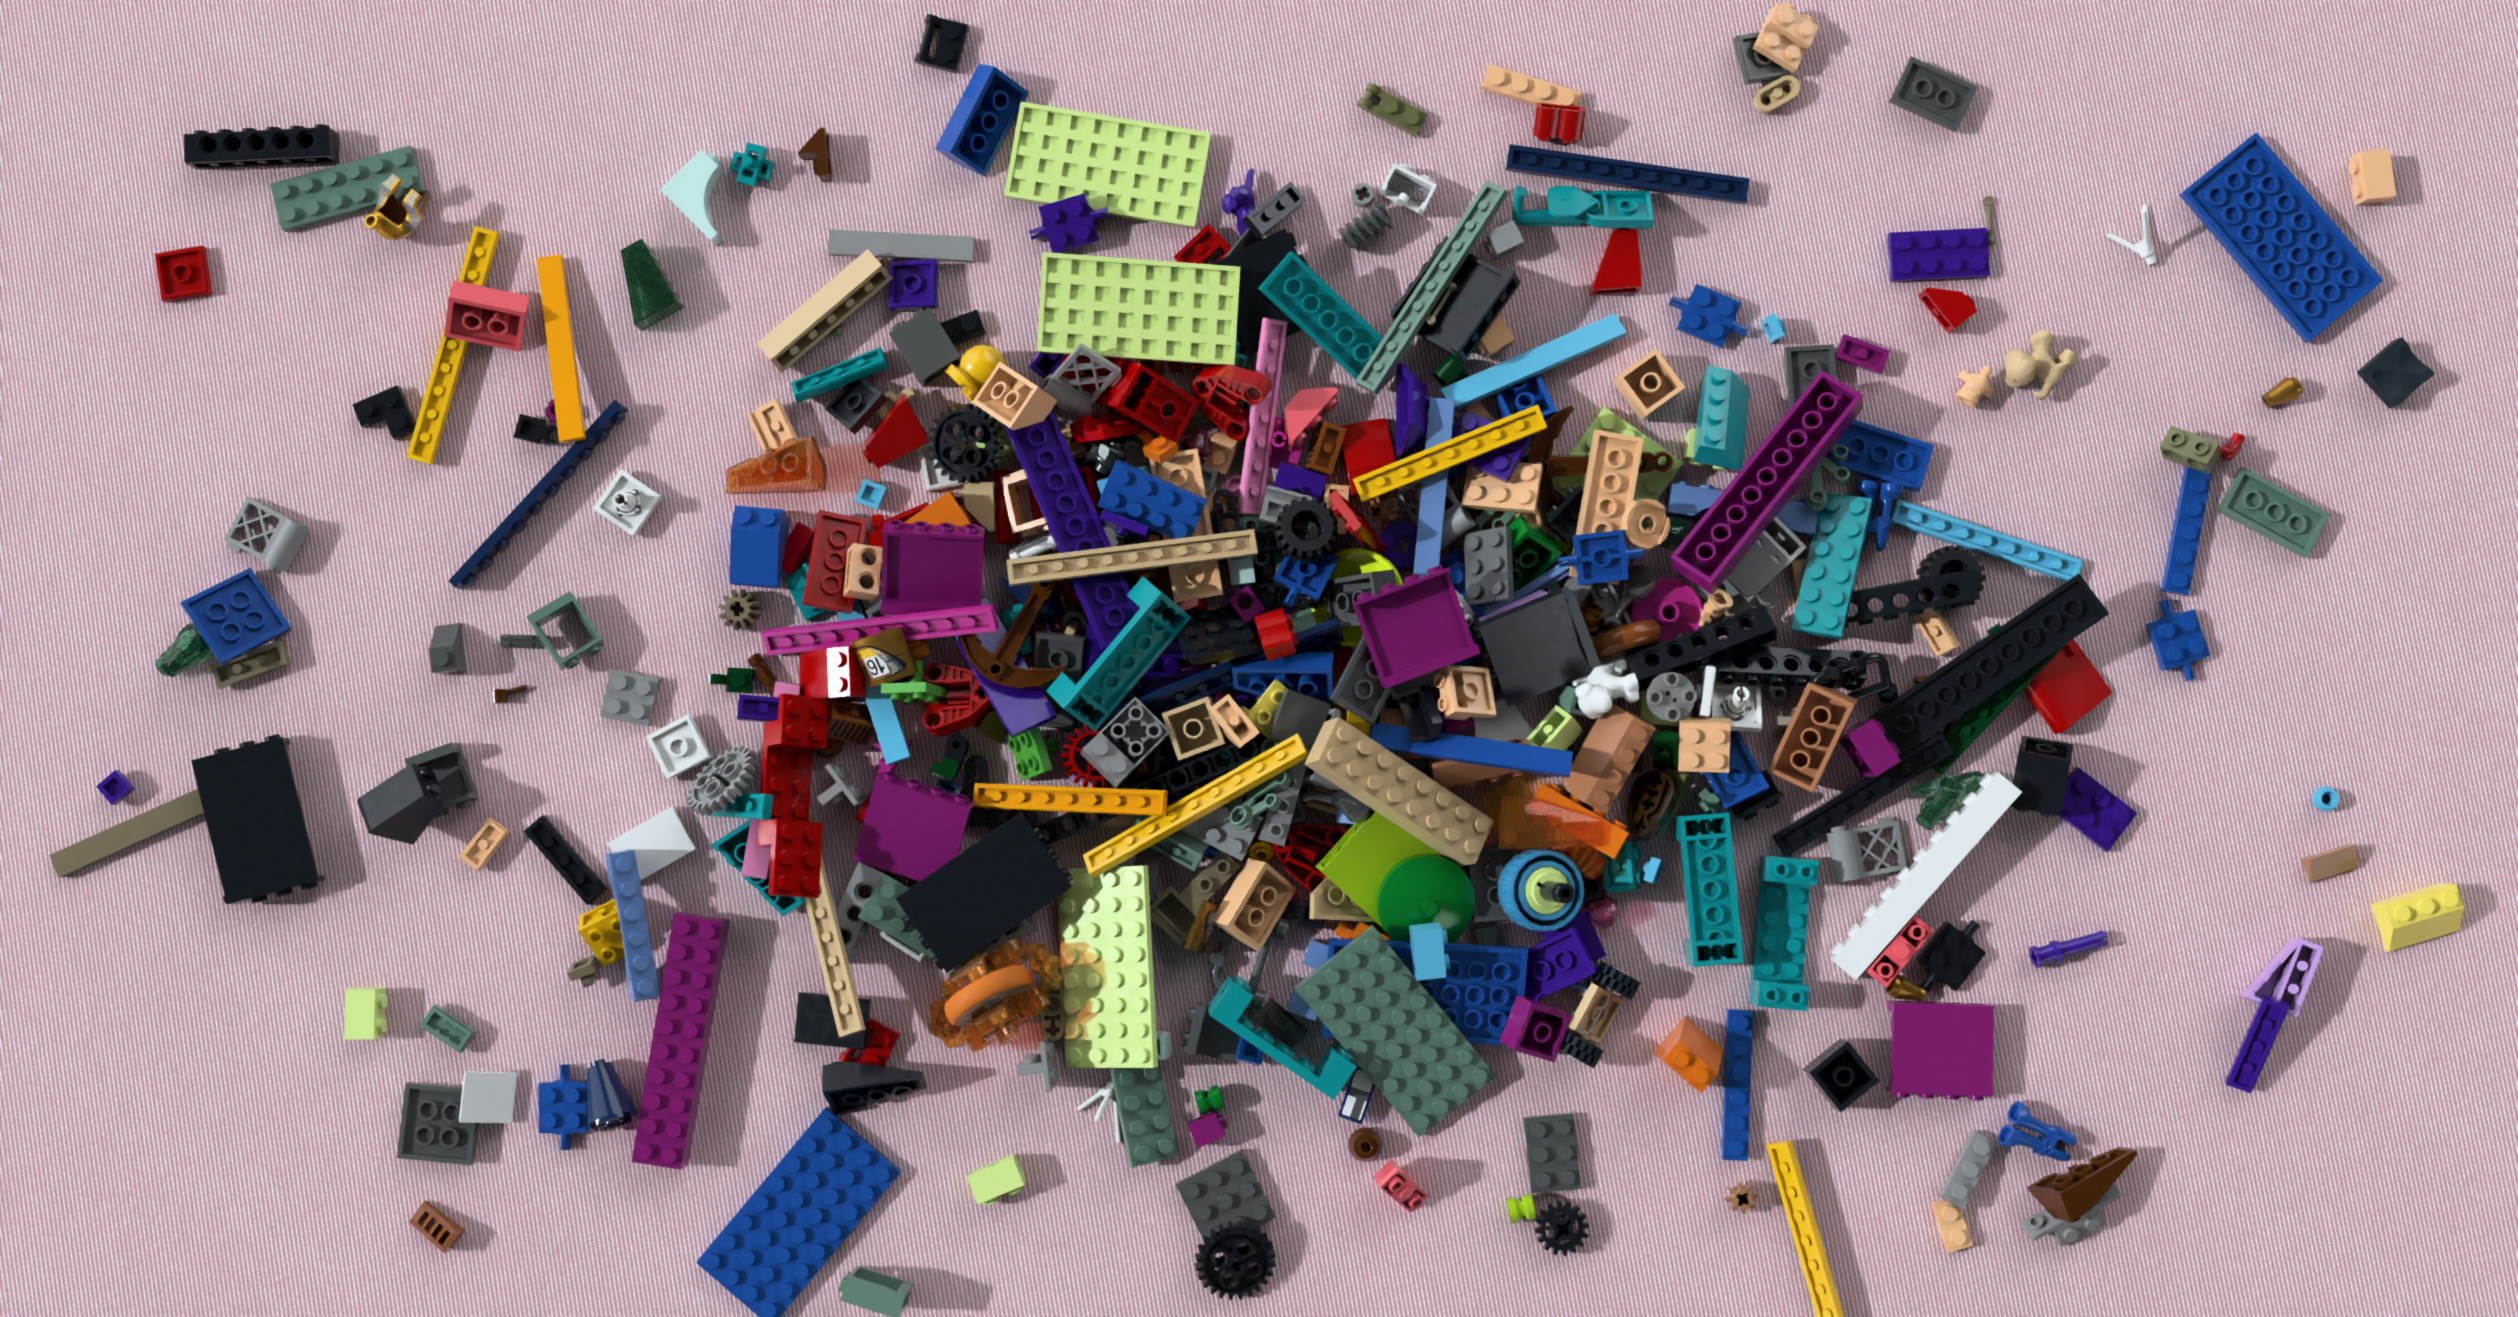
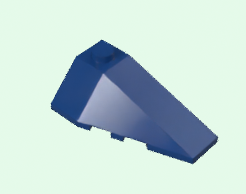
M1306 652L1284 656L1269 662L1261 660L1232 667L1233 689L1262 696L1274 680H1278L1286 688L1330 703V709L1334 708V701L1329 699L1334 691V652Z

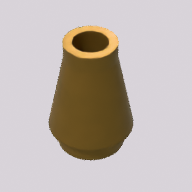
M2294 376L2291 378L2285 377L2261 397L2264 404L2270 408L2274 405L2298 399L2299 395L2303 393V389Z
M1897 975L1885 988L1886 993L1891 998L1918 1002L1923 1001L1926 993L1925 988L1916 985L1901 975Z

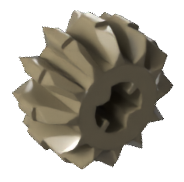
M741 589L738 594L735 590H731V598L725 595L722 597L727 603L726 605L719 604L718 608L725 610L719 617L726 619L725 626L727 627L733 625V629L739 631L742 625L743 629L748 630V622L752 624L757 623L753 616L761 615L760 611L755 610L761 604L759 601H753L755 598L753 593L747 595L746 590ZM736 607H743L744 612L737 613Z

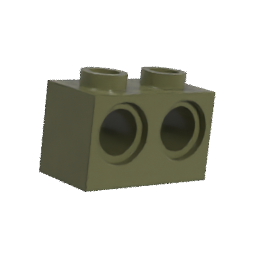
M2172 425L2160 445L2162 458L2210 475L2221 455L2218 442Z

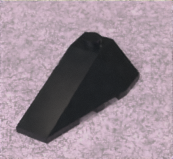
M841 1061L822 1065V1092L835 1115L858 1112L866 1109V1104L875 1101L878 1104L886 1102V1098L889 1096L902 1097L927 1088L926 1080L920 1071Z

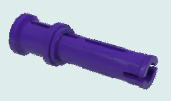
M2101 930L2061 943L2054 940L2050 941L2049 945L2042 947L2032 946L2029 948V954L2033 965L2036 968H2041L2043 964L2049 962H2062L2066 956L2107 946L2108 940L2102 939L2107 936Z

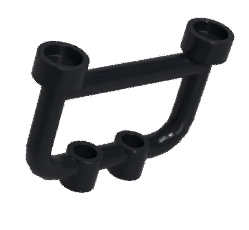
M1856 650L1850 653V661L1842 663L1839 659H1831L1826 663L1827 669L1817 673L1810 681V683L1820 685L1827 679L1837 680L1842 678L1846 672L1852 670L1862 671L1866 669L1868 664L1878 663L1881 682L1847 695L1861 700L1878 694L1879 700L1885 703L1892 702L1898 697L1897 686L1891 683L1888 661L1880 653L1865 655L1863 651Z

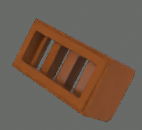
M427 1201L422 1203L409 1221L444 1253L452 1249L465 1231L464 1228ZM425 1211H427L429 1215L422 1223L419 1220L423 1216ZM433 1218H435L436 1222L430 1229L428 1227V1224ZM441 1224V1225L443 1226V1228H442L441 1231L437 1234L435 1231H436V1229L438 1228V1226ZM448 1230L450 1234L445 1240L443 1235Z

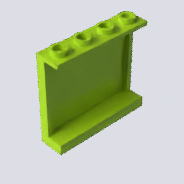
M1373 810L1366 821L1355 823L1316 865V868L1381 926L1377 915L1376 902L1379 887L1386 874L1396 864L1408 857L1418 854L1443 855Z

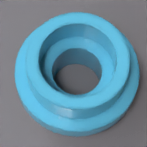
M2320 787L2314 792L2312 801L2318 810L2331 811L2338 805L2339 796L2330 787ZM2323 795H2326L2327 802L2325 804L2322 802Z

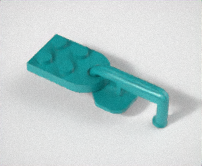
M1521 186L1514 188L1512 220L1519 226H1578L1586 223L1593 227L1612 229L1653 228L1654 217L1650 191H1593L1585 193L1574 186H1555L1547 191L1548 210H1523L1524 198L1528 195V191Z

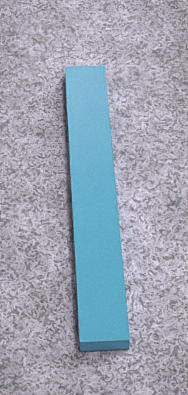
M1614 313L1441 389L1440 393L1443 398L1455 399L1454 411L1626 337L1627 332Z
M1899 499L1894 501L1890 518H1893L1892 525L1956 546H1963L1965 549H1970L1974 552L2065 582L2076 574H2080L2084 560Z
M854 598L851 614L837 612L840 621L866 618L861 601ZM866 682L865 700L886 765L890 766L912 758L893 700H890L889 695L881 694V685L869 688Z

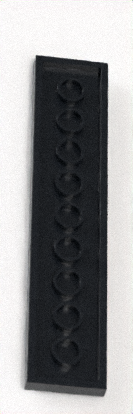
M2078 573L1868 718L1874 719L1875 722L1879 721L1886 731L1884 736L1888 742L1894 743L1900 754L1898 757H1900L2109 615V612Z

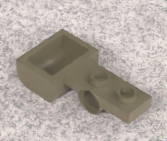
M1221 851L1181 893L1170 885L1150 906L1151 919L1181 946L1189 937L1202 901H1208L1241 866L1227 853Z

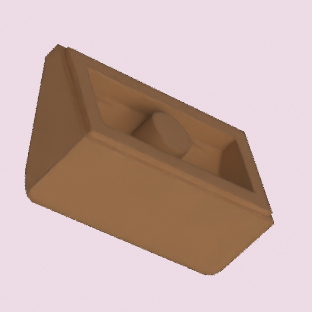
M2347 844L2302 858L2309 882L2358 868L2356 844Z

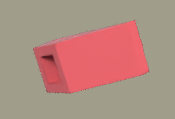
M1335 387L1301 389L1285 406L1283 420L1287 449L1291 451L1296 445L1301 446L1308 436L1306 433L1311 428L1316 429L1322 422V415L1326 411L1330 413L1338 403L1336 400L1338 389Z
M1914 914L1867 967L1866 972L1887 988L1934 930Z
M1392 1159L1373 1176L1377 1185L1410 1213L1418 1208L1428 1196Z

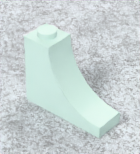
M701 149L660 190L717 246L723 238L718 234L713 225L710 214V199L716 182L724 172L719 167L722 162L712 152L707 155Z

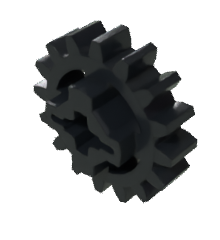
M1558 1199L1556 1200V1206H1552L1548 1202L1547 1211L1539 1210L1542 1218L1535 1219L1536 1223L1540 1224L1539 1227L1534 1228L1535 1233L1541 1234L1537 1238L1538 1242H1545L1543 1248L1546 1251L1552 1247L1553 1255H1557L1558 1251L1561 1250L1562 1254L1567 1256V1250L1569 1249L1576 1253L1575 1246L1577 1244L1581 1247L1584 1246L1581 1238H1588L1589 1236L1584 1231V1229L1589 1228V1224L1582 1222L1586 1215L1584 1213L1578 1214L1579 1206L1575 1205L1571 1208V1202L1568 1200L1565 1202V1205H1562ZM1557 1212H1565L1563 1215H1553ZM1575 1219L1577 1220L1578 1224L1577 1233L1573 1231V1224L1575 1223ZM1546 1222L1550 1225L1548 1236L1545 1231ZM1565 1224L1567 1229L1563 1232L1557 1229V1225L1563 1226ZM1561 1240H1569L1567 1243L1558 1244Z

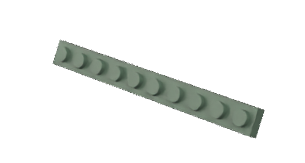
M1485 181L1355 382L1358 386L1378 395L1425 323L1426 318L1430 315L1507 197L1506 189Z

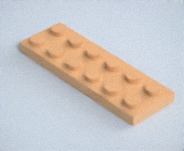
M1594 430L1576 535L1621 530L1623 514L1634 499L1644 438ZM1570 566L1569 576L1577 578L1574 566ZM1619 581L1603 582L1619 585Z
M1197 448L1177 452L1162 464L1149 458L1152 475L1207 499ZM1208 502L1192 537L1213 534ZM1163 535V540H1170V539H1171V538H1169V537ZM1218 560L1168 566L1175 603L1185 602L1194 597L1202 599L1224 595Z

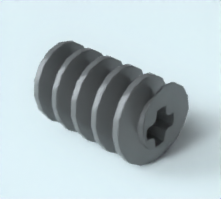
M1377 201V207L1373 205L1369 207L1370 214L1363 211L1361 213L1362 219L1357 216L1354 217V225L1347 222L1345 224L1346 230L1341 227L1338 229L1340 236L1350 249L1355 248L1357 251H1361L1359 243L1362 242L1368 246L1367 237L1376 240V231L1382 235L1385 234L1384 225L1389 229L1393 228L1390 216L1379 201Z

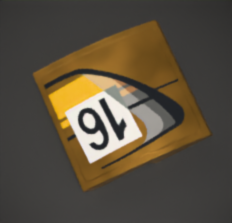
M900 626L881 630L875 635L858 638L851 642L869 688L918 672Z
M1205 900L1202 901L1184 948L1201 953L1205 951L1215 926L1211 919L1220 905Z

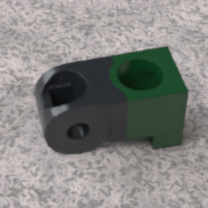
M958 734L948 737L945 744L946 751L940 765L933 762L929 770L953 782L956 780L969 749L967 739Z

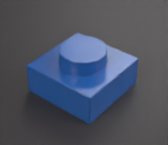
M1240 1036L1235 1060L1259 1066L1262 1064L1264 1052Z

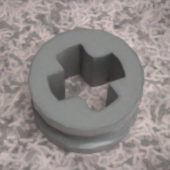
M1366 183L1357 184L1352 190L1351 198L1353 203L1358 207L1370 205L1373 200V189ZM1362 190H1365L1369 198L1364 197L1363 201L1359 200V195H1356V193H1361Z

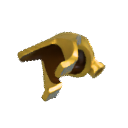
M394 174L383 183H380L376 209L373 210V214L367 215L364 220L366 227L371 230L375 229L380 236L388 240H399L412 234L422 221V210L426 206L428 199L431 198V193L427 190L422 192V194H418L411 189L403 199V205H401L395 199L393 193L402 183V180Z

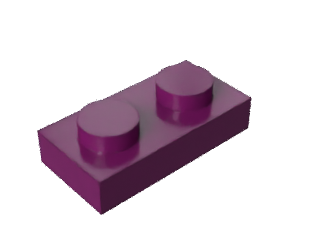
M1843 334L1835 353V359L1880 375L1890 350Z

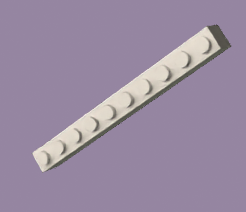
M1999 772L1987 773L1979 782L1981 787L1976 793L1972 791L1965 797L1962 802L1965 805L1959 812L1955 810L1946 819L1947 826L1942 831L1938 829L1930 837L1929 840L1932 843L1926 849L1921 848L1914 855L1913 860L1915 862L1910 868L1904 867L1896 876L1898 881L1893 887L1887 886L1880 894L1882 898L1876 906L1872 904L1864 912L1865 919L1860 924L1855 923L1847 932L1849 937L1843 943L1839 941L1831 950L1833 955L1830 959L1853 979L1857 980L2022 793L2021 790Z

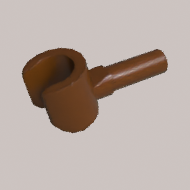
M525 684L511 689H496L492 692V702L496 704L507 703L506 695L526 691L527 686Z

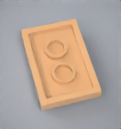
M1519 463L1508 483L1468 466L1462 506L1470 509L1536 514L1543 471L1542 464Z

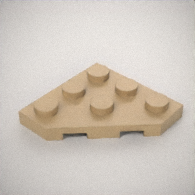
M1327 877L1310 894L1309 919L1375 922Z

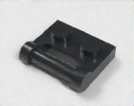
M927 14L925 18L926 28L919 53H916L914 61L920 65L957 73L969 30L968 25ZM937 27L941 28L942 31L935 57L932 58L928 54L935 28Z

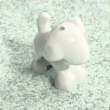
M1618 658L1608 664L1592 668L1590 674L1571 682L1576 687L1575 694L1578 697L1579 708L1587 717L1591 719L1603 717L1604 713L1612 709V699L1624 697L1630 703L1639 700L1638 680L1634 673L1625 676L1624 670H1627V665L1624 658Z

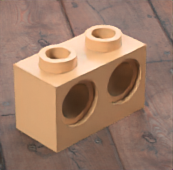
M853 543L847 550L843 597L873 601L878 594H881L882 580L880 579V572L882 571L883 548ZM862 556L868 557L871 565H866L862 561ZM859 580H865L869 585V589L863 588Z

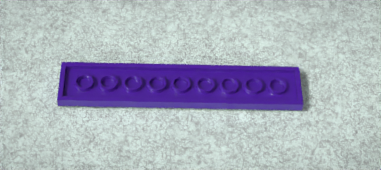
M1053 410L1043 422L1017 430H1012L1004 425L1058 552L1065 553L1111 547ZM1123 572L1070 579L1101 650L1106 649L1139 610L1137 604L1127 596L1130 588Z

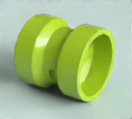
M1531 1194L1523 1195L1521 1201L1514 1197L1506 1199L1511 1224L1519 1223L1523 1216L1527 1220L1536 1219Z

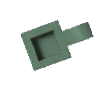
M1702 788L1695 794L1699 798L1696 802L1705 812L1710 810L1711 813H1715L1722 807L1718 803L1720 799L1714 792L1710 793L1706 788Z

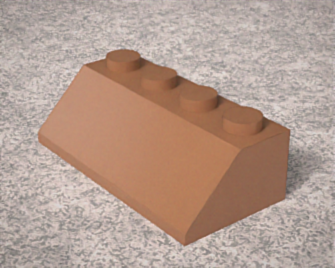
M1808 682L1767 771L1813 793L1820 784L1859 700L1836 689Z
M1612 702V709L1604 713L1603 717L1597 718L1571 764L1570 777H1563L1559 785L1584 803L1607 814L1656 728L1651 722Z
M1522 738L1504 741L1530 745L1528 740ZM1436 758L1425 760L1428 776L1449 791H1453V786L1462 785L1463 788L1476 786L1477 781L1486 779L1487 782L1498 781L1501 779L1500 775L1510 773V777L1525 774L1524 771Z

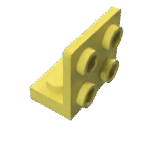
M1274 680L1250 710L1244 706H1241V710L1267 739L1273 738L1281 743L1283 740L1268 735L1284 689L1286 688L1278 680Z

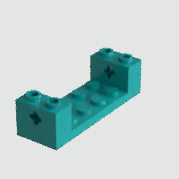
M1143 576L1127 594L1140 609L1077 683L1062 672L1046 690L1064 710L1095 732L1192 618Z
M1719 812L1674 816L1675 841H1680L1689 930V939H1684L1686 964L1699 967L1744 963L1730 813Z
M1761 855L1749 996L1750 1004L1757 1007L1808 1011L1809 986L1802 983L1810 885L1817 886L1819 861Z
M1229 975L1207 1006L1210 1016L1335 1100L1357 1067L1352 1061L1354 1057L1341 1045L1338 1044L1337 1047L1329 1044L1315 1066L1302 1055L1300 1058H1297L1291 1047L1283 1042H1280L1278 1045L1269 1032L1263 1028H1260L1259 1031L1256 1030L1252 1024L1253 1022L1242 1015L1254 997L1250 990L1252 987L1240 976L1237 975L1233 978Z

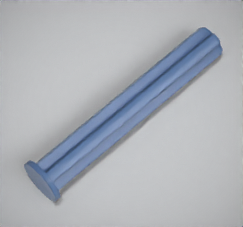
M1557 565L1515 591L1514 600L1496 603L1487 610L1484 608V614L1487 615L1540 589H1548L1547 585L1559 582L1569 575L1570 566L1559 567Z

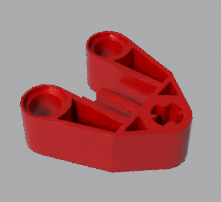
M1234 365L1209 366L1204 368L1194 379L1192 389L1197 399L1200 400L1204 413L1228 437L1239 441L1248 432L1250 412L1237 404L1238 401L1243 399L1252 405L1260 404L1272 390V381L1264 374Z
M938 662L929 663L924 668L923 677L928 683L949 689L947 694L948 706H945V708L929 709L922 716L923 725L933 737H942L975 725L991 709H994L986 695L985 699H981V697L984 698L985 692L971 670ZM941 673L940 678L932 680L935 674ZM940 719V723L937 726H931L933 721Z
M1300 823L1289 827L1288 837L1286 838L1289 839L1288 845H1284L1282 848L1276 844H1272L1283 868L1305 888L1313 892L1314 889L1310 885L1311 879L1315 876H1321L1325 879L1326 876L1322 872L1311 868V866L1289 857V855L1293 853L1313 862L1319 848L1298 840L1297 836L1299 834L1319 844L1323 843L1333 848L1335 844L1330 841V835L1337 830L1345 835L1346 830L1342 827Z

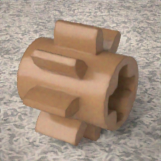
M1386 494L1370 500L1372 505L1369 507V514L1374 522L1381 521L1382 525H1386L1398 518L1396 513L1399 510V506L1393 496L1387 498Z
M1736 1181L1735 1187H1727L1729 1196L1724 1199L1727 1202L1733 1203L1730 1207L1732 1211L1740 1208L1741 1212L1746 1214L1747 1208H1755L1752 1202L1758 1196L1755 1193L1749 1192L1752 1188L1751 1185L1746 1184L1743 1188L1741 1183ZM1738 1194H1741L1745 1197V1200L1741 1201L1736 1197Z

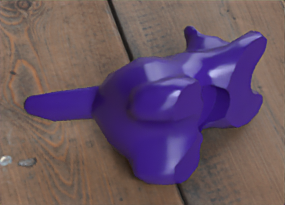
M1253 168L1249 169L1246 174L1245 185L1231 188L1230 193L1226 194L1222 200L1224 212L1236 215L1237 230L1240 236L1248 229L1242 219L1256 208L1255 195L1252 189L1255 172Z

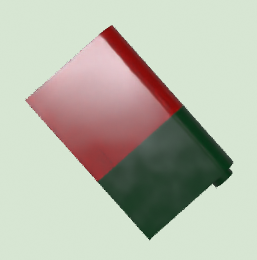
M2000 623L1987 630L1988 635L2001 627ZM2074 639L2069 641L2023 689L2055 735L2068 729L2113 693Z

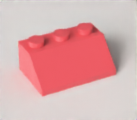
M453 280L448 300L444 336L520 352L530 296Z

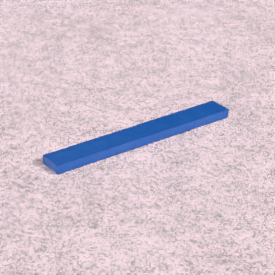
M1374 723L1372 725L1371 739L1391 752L1565 778L1570 777L1572 751L1441 732L1440 739L1411 743L1406 727Z

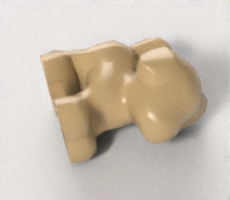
M2040 329L2030 338V344L2034 347L2029 355L2019 349H2011L2007 352L2005 356L2007 365L2005 382L2011 388H2018L2030 383L2036 375L2043 384L2041 390L2034 392V396L2037 399L2043 400L2049 396L2052 387L2062 378L2063 373L2076 364L2078 356L2072 350L2065 349L2062 353L2059 352L2055 356L2054 361L2049 355V349L2055 337L2050 332Z

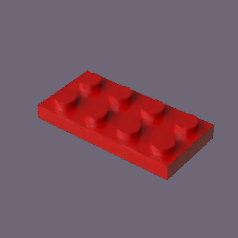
M818 510L802 605L845 614L852 613L854 598L843 597L847 550L853 543L864 544L866 519Z

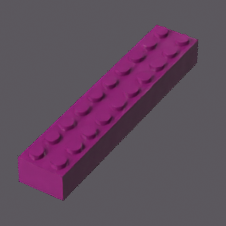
M1821 371L1670 556L1672 569L1713 595L1863 409V395Z
M678 912L673 915L631 1162L679 1170L686 1167L689 1163L730 919Z

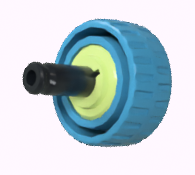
M1532 848L1514 855L1505 864L1498 881L1499 902L1504 913L1517 925L1533 931H1555L1566 926L1578 914L1583 903L1584 882L1576 864L1565 854L1546 848Z

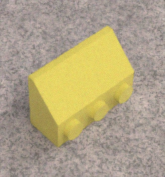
M2438 883L2371 904L2387 952L2459 931L2464 911V905L2457 884Z

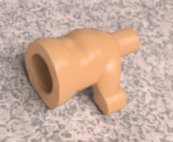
M1984 366L1980 373H1968L1962 370L1957 378L1965 384L1954 396L1968 407L1975 408L1982 395L1988 399L1994 391L1990 388L1988 377L1993 370L1987 366Z
M1717 589L1713 595L1709 594L1708 601L1704 604V609L1700 613V627L1705 624H1712L1713 620L1720 617L1724 618L1734 615L1727 611L1733 605V599L1727 592Z

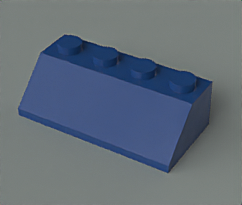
M978 64L935 150L951 161L985 177L1019 112L1020 102H1024L1029 92L995 66Z

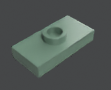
M437 1004L432 1006L420 1024L422 1028L459 1053L464 1052L477 1033L476 1030Z

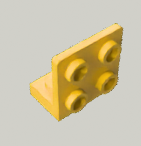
M615 899L579 915L578 931L602 966L605 967L625 957Z

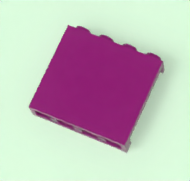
M891 520L884 522L882 531L881 614L900 615L981 606L985 527H979L976 524L954 526V524L947 522L940 523L939 525L929 524L924 521L903 523L900 520Z
M1442 565L1430 568L1427 570L1428 575L1420 578L1418 573L1404 578V584L1395 586L1393 582L1380 587L1381 592L1372 595L1371 591L1356 596L1358 601L1352 602L1383 688L1392 687L1481 653L1478 644H1474L1450 578V567L1443 569Z
M881 772L874 781L853 861L921 881L959 855L970 812L975 805V801L969 800L970 798L963 794L953 795L946 793V790L941 787L933 786L930 788L924 786L922 782L915 779L905 780L899 778V775L893 772Z
M1887 1000V1010L1891 1011L1890 1086H1886L1887 1091L1894 1093V1097L1909 1098V1094H1919V1098L1934 1099V1094L1944 1095V1099L1958 1100L1959 1095H1965L1970 1100H1984V1096H1993L1994 1006L1980 1003Z

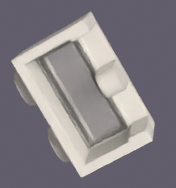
M1394 163L1380 189V196L1423 217L1436 191L1437 184L1426 175L1419 176L1413 173V170L1404 164L1397 165Z

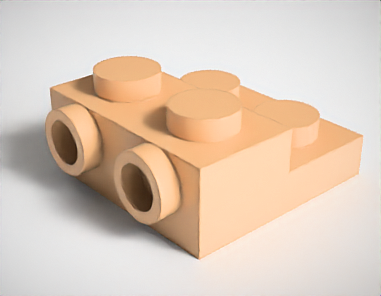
M1778 2L1770 9L1752 49L1793 73L1798 69L1806 49L1811 46L1819 26L1814 23L1813 17L1800 15L1795 12L1792 4Z
M1448 665L1437 671L1434 685L1440 691L1438 709L1443 711L1444 719L1466 720L1469 717L1492 718L1497 715L1489 668Z

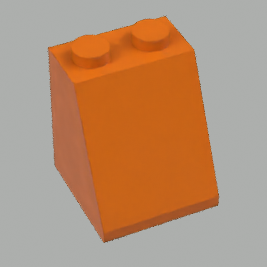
M947 492L904 522L915 523L917 521H924L933 525L947 522L954 524V526L976 524L981 527L977 519L965 508V503L961 501V495L954 492Z
M1684 1016L1653 1054L1689 1086L1702 1093L1718 1075L1723 1048Z

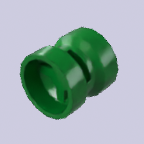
M1218 1084L1211 1086L1207 1091L1198 1090L1194 1092L1201 1116L1208 1114L1212 1109L1220 1110L1225 1108Z

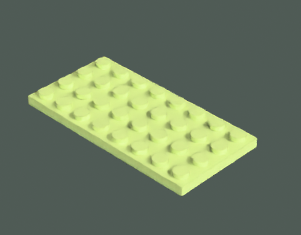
M1020 102L1004 197L1047 205L1086 193L1089 205L1094 211L1108 207L1109 211L1100 214L1110 212L1112 216L1195 229L1211 133Z
M1043 252L1037 353L1070 355L1082 343L1102 357L1207 365H1235L1240 267Z
M1148 865L1115 866L1095 878L1089 874L1087 868H1069L1068 871L1073 877V880L1070 881L1072 887L1058 896L1066 1068L1158 1067Z

